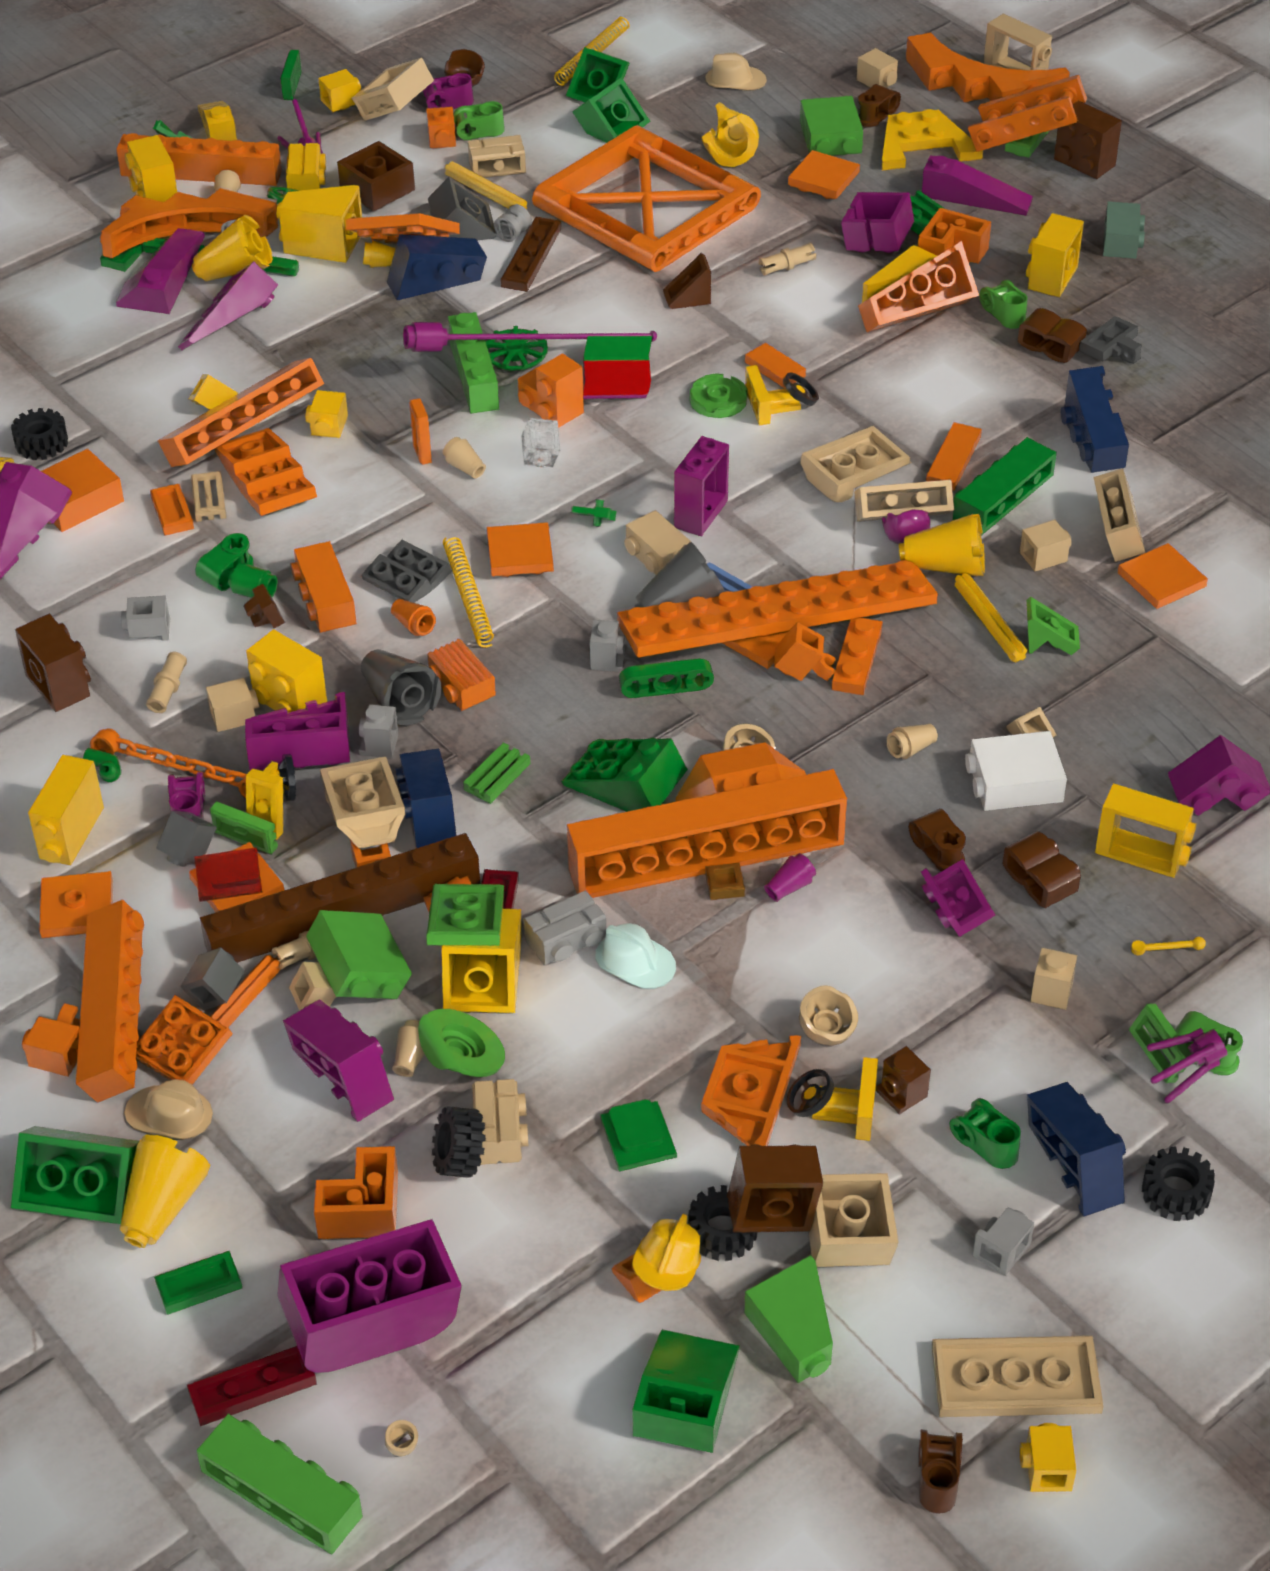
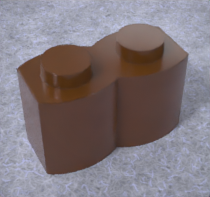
M1037 308L1020 324L1017 341L1031 351L1043 352L1052 360L1067 363L1080 350V341L1086 338L1087 329L1077 321L1061 319L1060 316L1048 309Z
M1037 831L1005 847L1003 866L1016 882L1024 886L1027 893L1039 906L1047 908L1078 892L1081 879L1080 869L1073 860H1069L1066 856L1059 853L1058 846L1052 838H1048L1042 832Z

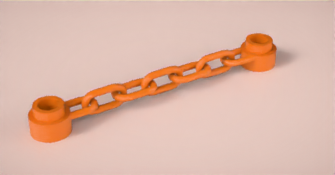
M110 728L99 730L90 741L92 749L110 754L118 752L150 760L153 763L166 767L189 771L194 775L197 772H202L195 770L197 765L206 767L205 772H202L205 778L236 786L239 788L241 795L246 798L247 774L212 766L207 762L173 755L171 752L133 743L130 740L120 738L119 734ZM120 743L128 745L126 750L120 748ZM137 748L145 750L146 755L136 752ZM157 754L167 756L165 761L155 757ZM176 760L186 762V766L176 764ZM216 771L225 773V777L215 775ZM236 777L243 778L240 782L234 781Z

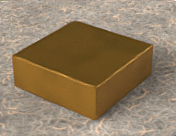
M740 863L705 866L710 900L745 897V886Z

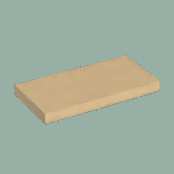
M1093 1336L932 1339V1356L939 1417L1102 1414L1104 1406Z

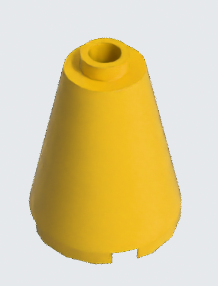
M248 215L239 217L194 256L192 269L195 275L205 281L233 276L253 261L261 269L270 266L269 264L273 260L271 248L266 236L260 237L256 229L260 228L258 223Z
M971 514L905 536L904 543H899L900 561H910L917 565L919 569L961 575L968 573L970 576L977 577L984 576L985 550L981 538L983 530L980 515Z
M144 1135L136 1146L120 1224V1231L125 1234L124 1240L139 1248H145L147 1244H156L208 1175L210 1163L199 1152L189 1147L187 1153H184L175 1148L178 1141L159 1135Z

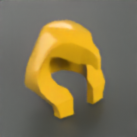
M719 102L715 105L718 115L717 136L716 131L711 128L701 137L702 142L708 153L719 165L736 167L744 164L754 156L759 143L758 126L749 116L729 109Z

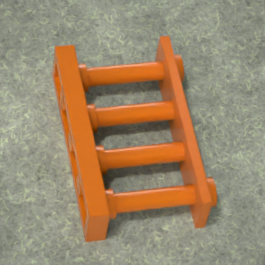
M1079 74L980 104L978 110L983 122L968 126L976 152L1077 123L1078 120L1073 104L1078 100L1086 103L1087 100Z

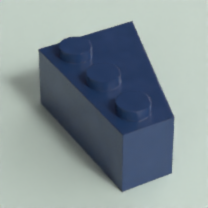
M1103 366L1069 370L1064 407H1061L1060 411L1062 423L1066 424L1069 428L1071 440L1077 444L1081 460L1086 462L1091 473L1126 468L1129 442L1119 413L1112 412L1109 400L1113 399L1111 389L1105 390L1103 385V376L1106 374Z
M440 749L400 754L401 767H395L396 781L405 808V819H410L415 847L419 848L457 836L452 793Z

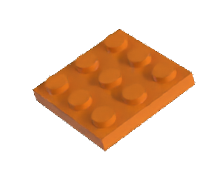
M416 213L346 219V230L357 232V237H371V240H385V243L397 244L399 234L438 237L460 234V223Z

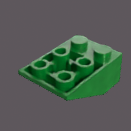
M672 738L597 739L589 744L587 751L578 762L572 765L570 772L561 782L563 786L628 812L661 805L688 769Z
M662 1329L642 1374L632 1409L633 1436L713 1453L740 1345Z

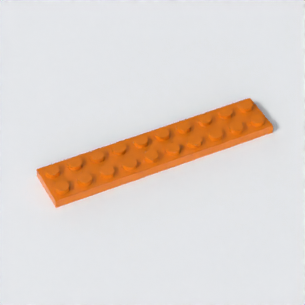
M902 560L882 566L874 565L859 570L841 571L825 576H812L808 579L783 581L779 584L768 586H754L750 589L733 592L725 591L720 593L719 596L707 599L693 597L689 602H663L654 606L634 607L630 610L617 612V621H619V627L635 655L639 658L789 631L797 622L806 627L933 605L937 604L938 593L917 565L910 561Z

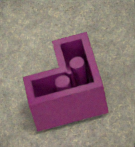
M1219 735L1168 772L1178 802L1193 807V813L1198 816L1225 797L1246 811L1270 794V786L1260 762L1222 735Z

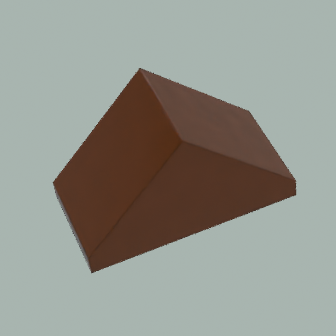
M700 253L663 289L668 307L678 309L711 304V269L703 253Z

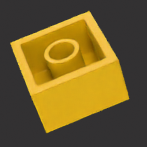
M154 135L127 142L128 153H125V161L128 169L132 171V176L128 177L132 192H136L137 196L165 202L177 193L173 162L159 136Z
M1052 213L1046 223L1042 222L1037 238H1032L1028 249V254L1032 255L1026 269V277L1029 278V290L1060 298L1078 268L1084 221Z
M274 629L246 650L252 689L255 690L260 704H265L275 711L286 708L287 713L306 708L305 702L316 700L317 705L327 702L321 656Z

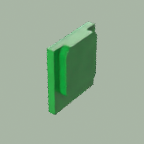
M647 1099L612 1107L609 1113L600 1114V1119L619 1172L677 1158V1152L658 1101L651 1102Z

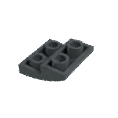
M401 539L387 557L379 554L363 572L361 577L363 580L399 599L414 603L434 590L452 570L449 563Z

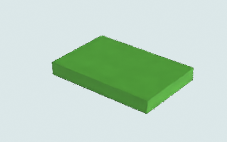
M433 885L427 927V945L500 946L504 885Z

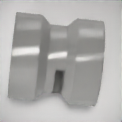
M512 205L506 210L505 214H502L495 220L494 229L497 235L504 241H514L520 236L521 232L530 227L532 223L530 213L521 205Z

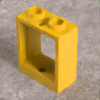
M1113 783L1102 807L1095 853L1175 878L1179 866L1186 867L1192 847L1186 844L1191 843L1197 824L1191 822L1194 808ZM1121 816L1175 832L1174 845L1120 829Z

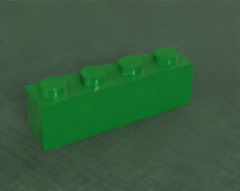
M1026 437L1018 445H1014L1000 460L994 461L991 467L984 473L977 475L967 487L955 494L953 498L954 511L952 520L971 514H979L983 530L981 535H983L1054 475L1057 452Z

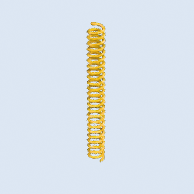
M620 16L585 47L603 52L613 41L629 29V21ZM583 49L555 72L554 79L558 85L564 86L573 78L576 70L573 64L577 68L576 62H579L578 59L580 60Z
M445 537L443 539V546L477 645L482 648L490 647L492 644H481L492 641L494 634L492 633L493 631L461 540L457 537H452L446 541L447 538ZM491 636V638H490L489 640H487V641H481V640H480V639H487L488 637Z

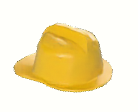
M682 1214L678 1220L666 1218L658 1220L652 1225L647 1235L642 1238L633 1256L632 1267L635 1274L649 1286L664 1291H676L687 1287L692 1281L701 1262V1255L699 1253L700 1235L693 1227L687 1224V1215Z

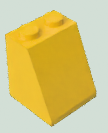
M349 185L287 192L283 201L278 203L276 216L280 219L281 225L279 240L283 242L284 253L346 263L360 237H357V232L346 230V219L362 218L359 186Z
M503 909L500 946L442 945L443 1009L461 1012L515 1013L522 941L521 909Z

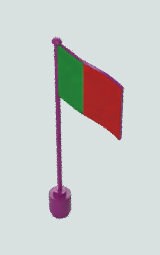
M412 322L411 325H405L403 329L405 349H411L412 352H441L443 346L447 345L448 340L587 339L583 355V399L646 398L651 384L649 352L651 342L657 339V333L653 330L650 333L448 334L447 329L443 328L440 322Z

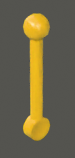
M1199 936L1190 941L1150 944L1136 940L1132 943L1131 951L1134 955L1140 956L1145 951L1191 947L1196 950H1202L1206 946V941Z

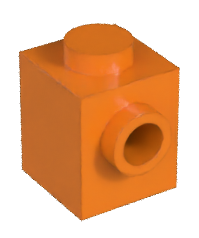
M453 107L426 108L430 148L456 147Z

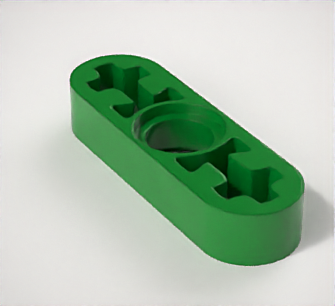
M701 658L630 666L619 674L621 692L628 698L701 691L709 688L714 682L710 662ZM664 675L675 676L668 682L659 681V678Z

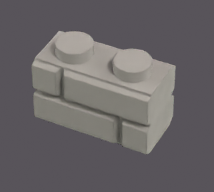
M586 890L523 919L525 940L531 949L536 952L543 965L555 960L563 961L572 952L585 946H596L606 937L605 914L594 903V900Z

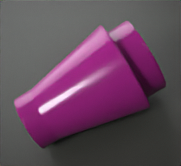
M798 853L796 856H789L773 878L764 886V889L771 899L778 902L783 897L811 884L812 878L816 875V869L811 861L801 853Z

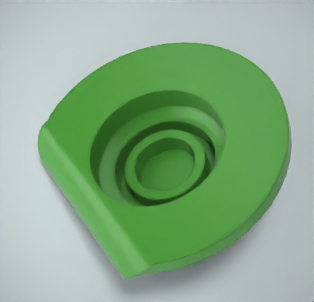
M437 1009L423 1015L420 1019L418 1032L421 1047L429 1062L436 1068L459 1072L473 1077H487L497 1073L504 1064L505 1050L498 1036L477 1018L457 1010Z

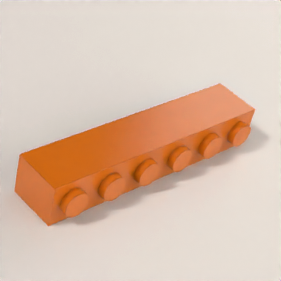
M136 133L122 135L116 149L121 176H132V171L128 169L125 161V153H128L127 142L150 136L138 135ZM158 135L173 162L176 180L215 182V176L222 170H231L239 176L241 184L277 186L282 172L279 144L265 141L243 142L241 140L227 141L214 138L195 139L186 136L179 138Z
M312 358L294 361L157 441L171 467L187 465L322 386L324 382Z
M123 899L87 914L76 1085L97 1103L135 1088L144 920L137 910H133Z

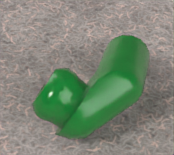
M92 748L85 750L83 759L94 761L95 767H99V775L104 781L114 782L119 779L122 769L116 755Z

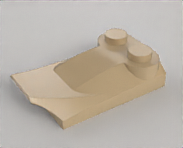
M874 426L806 451L801 455V465L808 481L834 502L849 500L854 494V488L912 463L910 457Z
M386 757L320 769L325 798L330 805L336 825L359 849L395 841L398 829L405 815V808Z

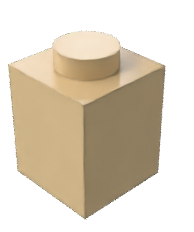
M876 48L858 57L857 81L870 88L874 84L886 88L895 84L898 60Z
M1056 520L1035 525L1022 530L1020 554L1035 572L1068 561L1069 548L1072 543L1068 531L1064 530Z
M244 678L206 687L209 709L217 732L244 726L245 719L255 717L254 709L259 708L257 695L254 689H248Z
M1042 948L1034 975L1031 1002L1066 1010L1073 985L1078 955Z

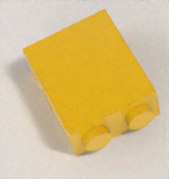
M62 754L28 811L39 859L71 866L104 809L94 761Z

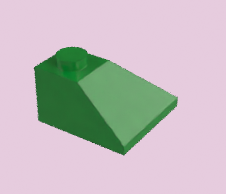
M584 47L566 96L583 103L587 102L621 77L624 79L630 63Z
M622 77L572 111L586 134L606 143L636 125L644 127L651 122Z

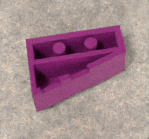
M345 692L335 694L336 700L317 705L316 700L305 702L306 708L287 713L286 708L245 719V741L249 769L253 768L264 771L272 761L278 763L279 767L283 754H291L295 768L325 764L337 765L350 762L349 723Z

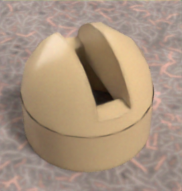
M397 1420L391 1423L385 1433L386 1448L393 1455L400 1457L409 1455L414 1451L418 1442L416 1427L406 1420ZM407 1434H409V1436L411 1437L410 1440L406 1441L398 1447L393 1445L401 1439H403Z

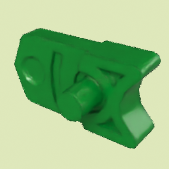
M596 499L594 508L571 507V513L594 517L593 526L601 527V520L615 521L617 511L611 510V508H604V500Z

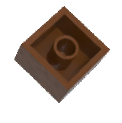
M1078 100L1073 104L1078 120L1077 123L1057 129L1054 160L1098 179L1116 166L1122 120Z
M380 141L337 161L339 185H358L361 203L372 211L380 209L415 190L413 162Z
M49 613L15 629L25 675L55 712L90 697L88 682H91V677L83 664V659L86 658L85 651L79 641L74 642L70 638L68 629L62 622L58 624Z
M796 1144L788 1146H739L727 1194L733 1232H810L823 1187V1178L816 1146H800Z

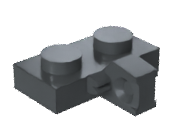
M1114 316L1081 340L1079 351L1102 362L1113 355L1114 357L1120 356L1122 361L1134 364L1141 359L1142 344L1132 340L1138 335V326Z

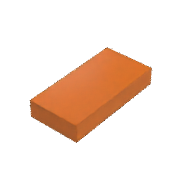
M767 343L745 354L746 364L749 366L757 365L760 373L784 389L786 387L783 384V378L787 373L791 372L803 378L806 377V368ZM789 379L790 383L792 384L797 382L795 380Z
M421 398L413 399L409 402L413 448L419 462L424 465L432 463L429 421Z
M180 484L150 490L151 500L164 536L194 529L193 520Z

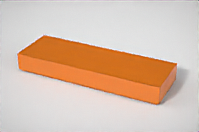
M953 422L926 476V482L951 480L952 491H955L981 438L982 429Z

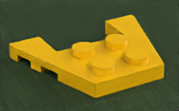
M926 109L911 113L900 112L888 115L881 169L883 171L905 168L906 158L903 152L953 147L958 160L962 162L982 159L983 150L976 152L972 139L939 109Z

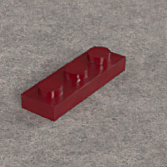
M295 1346L188 1384L187 1389L201 1427L223 1419L227 1414L234 1415L317 1385L315 1373L305 1367L298 1347Z

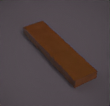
M542 217L534 218L501 278L502 288L528 292L561 231V221Z

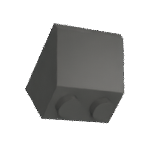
M450 176L428 197L431 216L460 223V234L449 235V237L475 238L478 241L494 239L497 236L489 204Z

